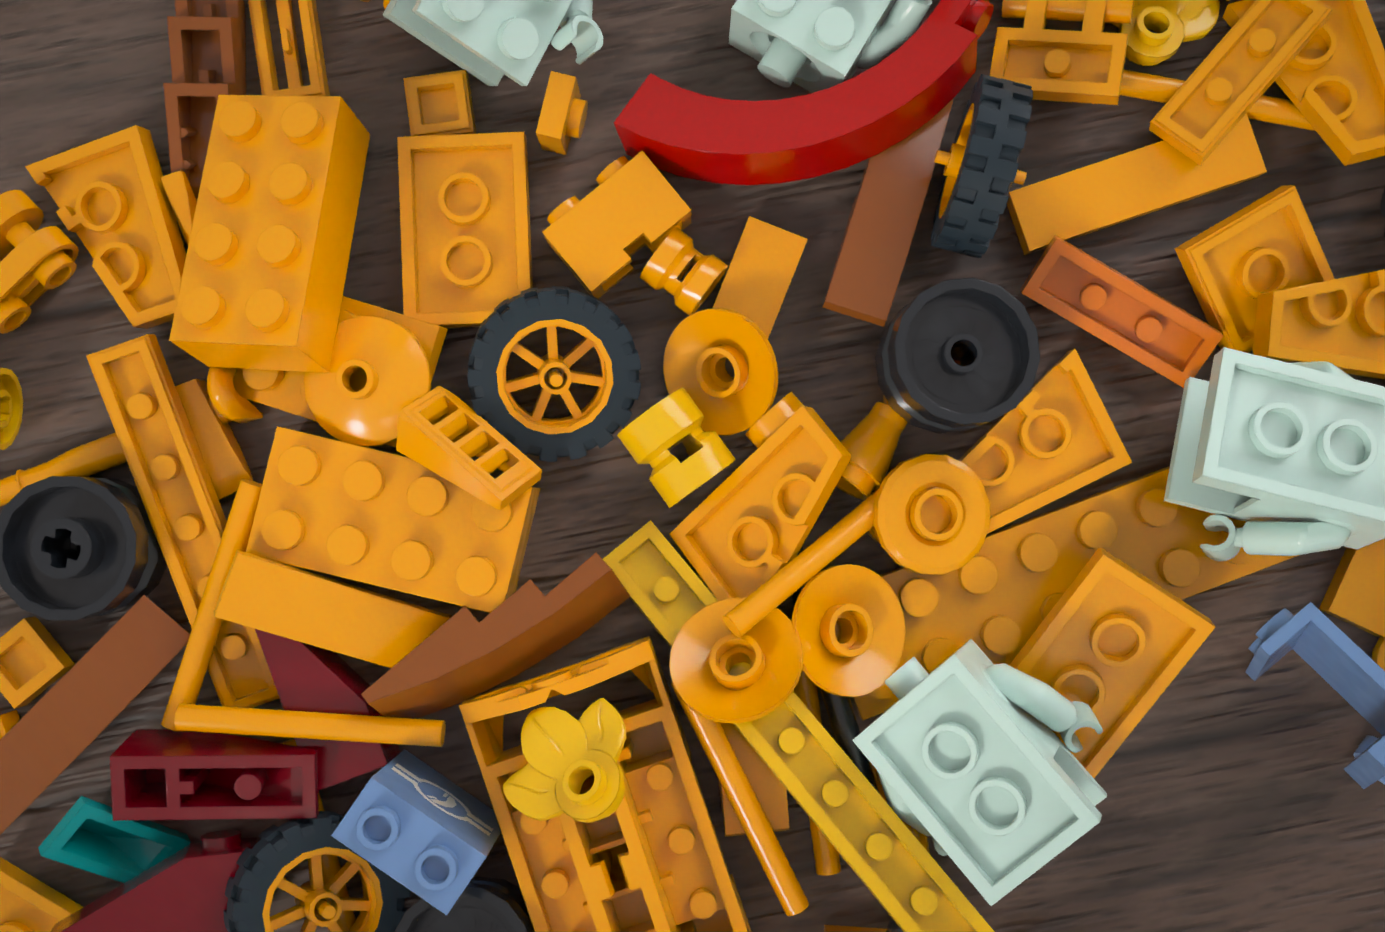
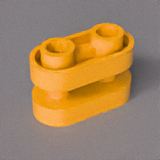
M10 190L0 194L1 334L9 333L21 326L31 314L30 306L48 289L57 288L65 283L77 268L75 260L79 252L78 247L57 226H48L37 230L43 221L44 213L22 190Z

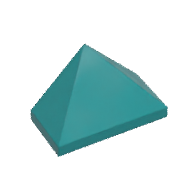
M81 796L38 849L42 857L125 883L188 846L191 841L187 834L149 820L113 821L111 806Z

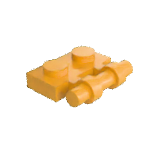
M1003 0L1002 18L1024 19L1023 28L997 27L989 76L1031 86V90H1033L1032 100L1118 105L1128 45V34L1103 32L1105 23L1131 24L1134 0ZM1048 20L1083 22L1082 31L1045 29Z

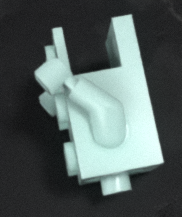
M390 0L383 13L384 17L463 70H466V72L487 86H498L504 74L519 85L527 86L550 42L559 51L572 43L577 52L575 61L579 65L600 50L603 45L601 29L592 20L593 0Z
M736 0L731 8L728 44L759 61L758 70L773 83L789 88L792 82L813 93L851 79L857 68L870 69L896 51L916 32L929 10L932 0Z
M1224 347L1214 355L1210 381L1193 377L1185 380L1164 501L1215 514L1210 515L1204 520V527L1208 531L1229 532L1228 538L1220 545H1200L1204 554L1215 561H1227L1234 558L1239 553L1241 547L1249 555L1297 556L1339 549L1341 546L1358 550L1385 539V387L1356 380L1327 361L1283 362ZM1229 518L1245 521L1246 523L1243 528H1235Z
M972 639L966 642L930 674L915 657H912L884 681L899 700L852 740L877 769L887 804L903 822L923 835L931 836L937 853L942 856L948 855L990 906L994 905L1100 823L1102 814L1095 806L1107 797V793L1071 753H1077L1083 749L1078 737L1074 733L1076 730L1083 727H1091L1095 729L1097 734L1103 732V728L1091 707L1084 702L1069 701L1047 683L1006 663L993 664ZM1053 731L1060 733L1065 745L1061 742V740L1055 735Z

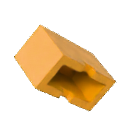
M643 151L630 161L626 156H621L610 163L596 179L599 186L581 201L577 196H572L562 202L548 216L547 221L550 223V226L542 231L549 246L586 291L597 299L634 270L630 264L632 262L630 257L644 245L654 254L660 244L675 228L678 227L680 230H684L691 224V209Z

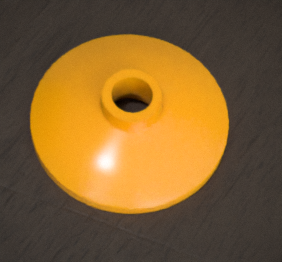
M710 308L698 311L681 321L667 342L663 359V374L667 391L670 395L684 387L704 415L700 426L703 431H716L718 435L737 434L751 428L770 410L778 387L776 357L763 331L746 316L725 308ZM727 358L733 365L734 378L726 371L725 362Z
M373 316L351 318L339 323L337 326L331 356L330 373L305 372V396L315 420L334 438L358 446L384 445L397 440L400 411L408 404L431 391L429 361L418 340L401 325ZM363 368L367 375V383L362 390L356 392L350 384L351 376L356 369Z
M845 564L822 570L812 577L801 590L794 606L791 621L794 635L796 637L797 630L802 643V669L808 678L824 691L844 697L867 695L885 684L884 681L896 671L900 663L906 639L903 610L891 586L880 575L866 567ZM836 621L841 627L839 640H837L835 635Z
M745 597L728 598L709 604L697 611L685 622L673 642L669 667L672 682L677 693L691 710L704 718L716 722L744 723L771 713L787 700L801 676L803 649L797 630L796 637L794 635L792 621L778 608H775L741 638L736 637L728 629L723 621V616L742 602ZM745 662L751 665V668L741 675H729L730 669L737 663Z

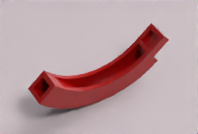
M941 0L920 28L902 46L880 63L856 77L833 87L802 96L762 101L729 100L683 89L650 73L613 123L627 155L634 158L643 151L657 169L695 180L735 185L780 184L814 178L845 169L883 152L910 136L937 115L960 92L976 72L977 40L984 33L990 22L994 5L989 3V0Z

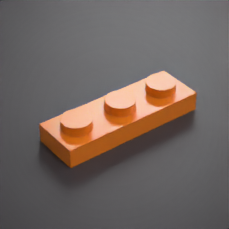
M1056 235L1020 289L1023 295L1183 388L1185 380L1196 376L1224 336L1216 328Z

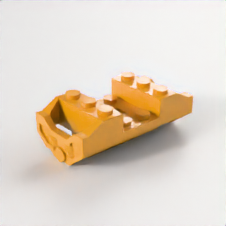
M650 636L618 646L589 659L549 673L484 692L465 700L459 705L535 932H752L733 874H729L691 763V751ZM628 670H631L654 693L656 699L618 711L623 718L626 728V741L617 761L623 772L625 792L620 806L613 814L604 819L588 823L577 821L565 813L546 821H539L524 815L506 799L503 792V783L529 762L522 753L521 745L503 751L505 714L545 703L547 699L560 694L568 695L583 690ZM591 774L584 781L580 794L590 790L594 783V774ZM626 843L628 852L617 855L624 878L611 882L605 861H600L597 853Z

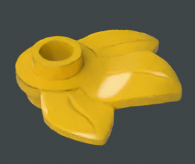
M1134 0L1131 24H1112L1119 28L1118 33L1128 34L1126 57L1135 64L1153 66L1171 58L1178 51L1182 42L1202 39L1209 34L1217 22L1220 1Z
M600 698L583 712L579 720L556 707H541L532 710L527 715L521 731L522 753L529 763L503 783V792L511 805L524 815L539 821H546L565 813L577 821L588 823L604 819L613 814L620 806L625 792L623 772L617 761L626 741V728L623 718L616 708L604 698ZM591 774H594V783L590 790L580 794L584 781Z

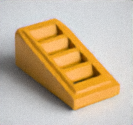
M441 386L435 387L408 404L399 413L396 451L499 511L541 480L542 469L481 416H478L465 402ZM474 456L478 457L475 461L471 459ZM496 469L504 472L495 479L490 475Z

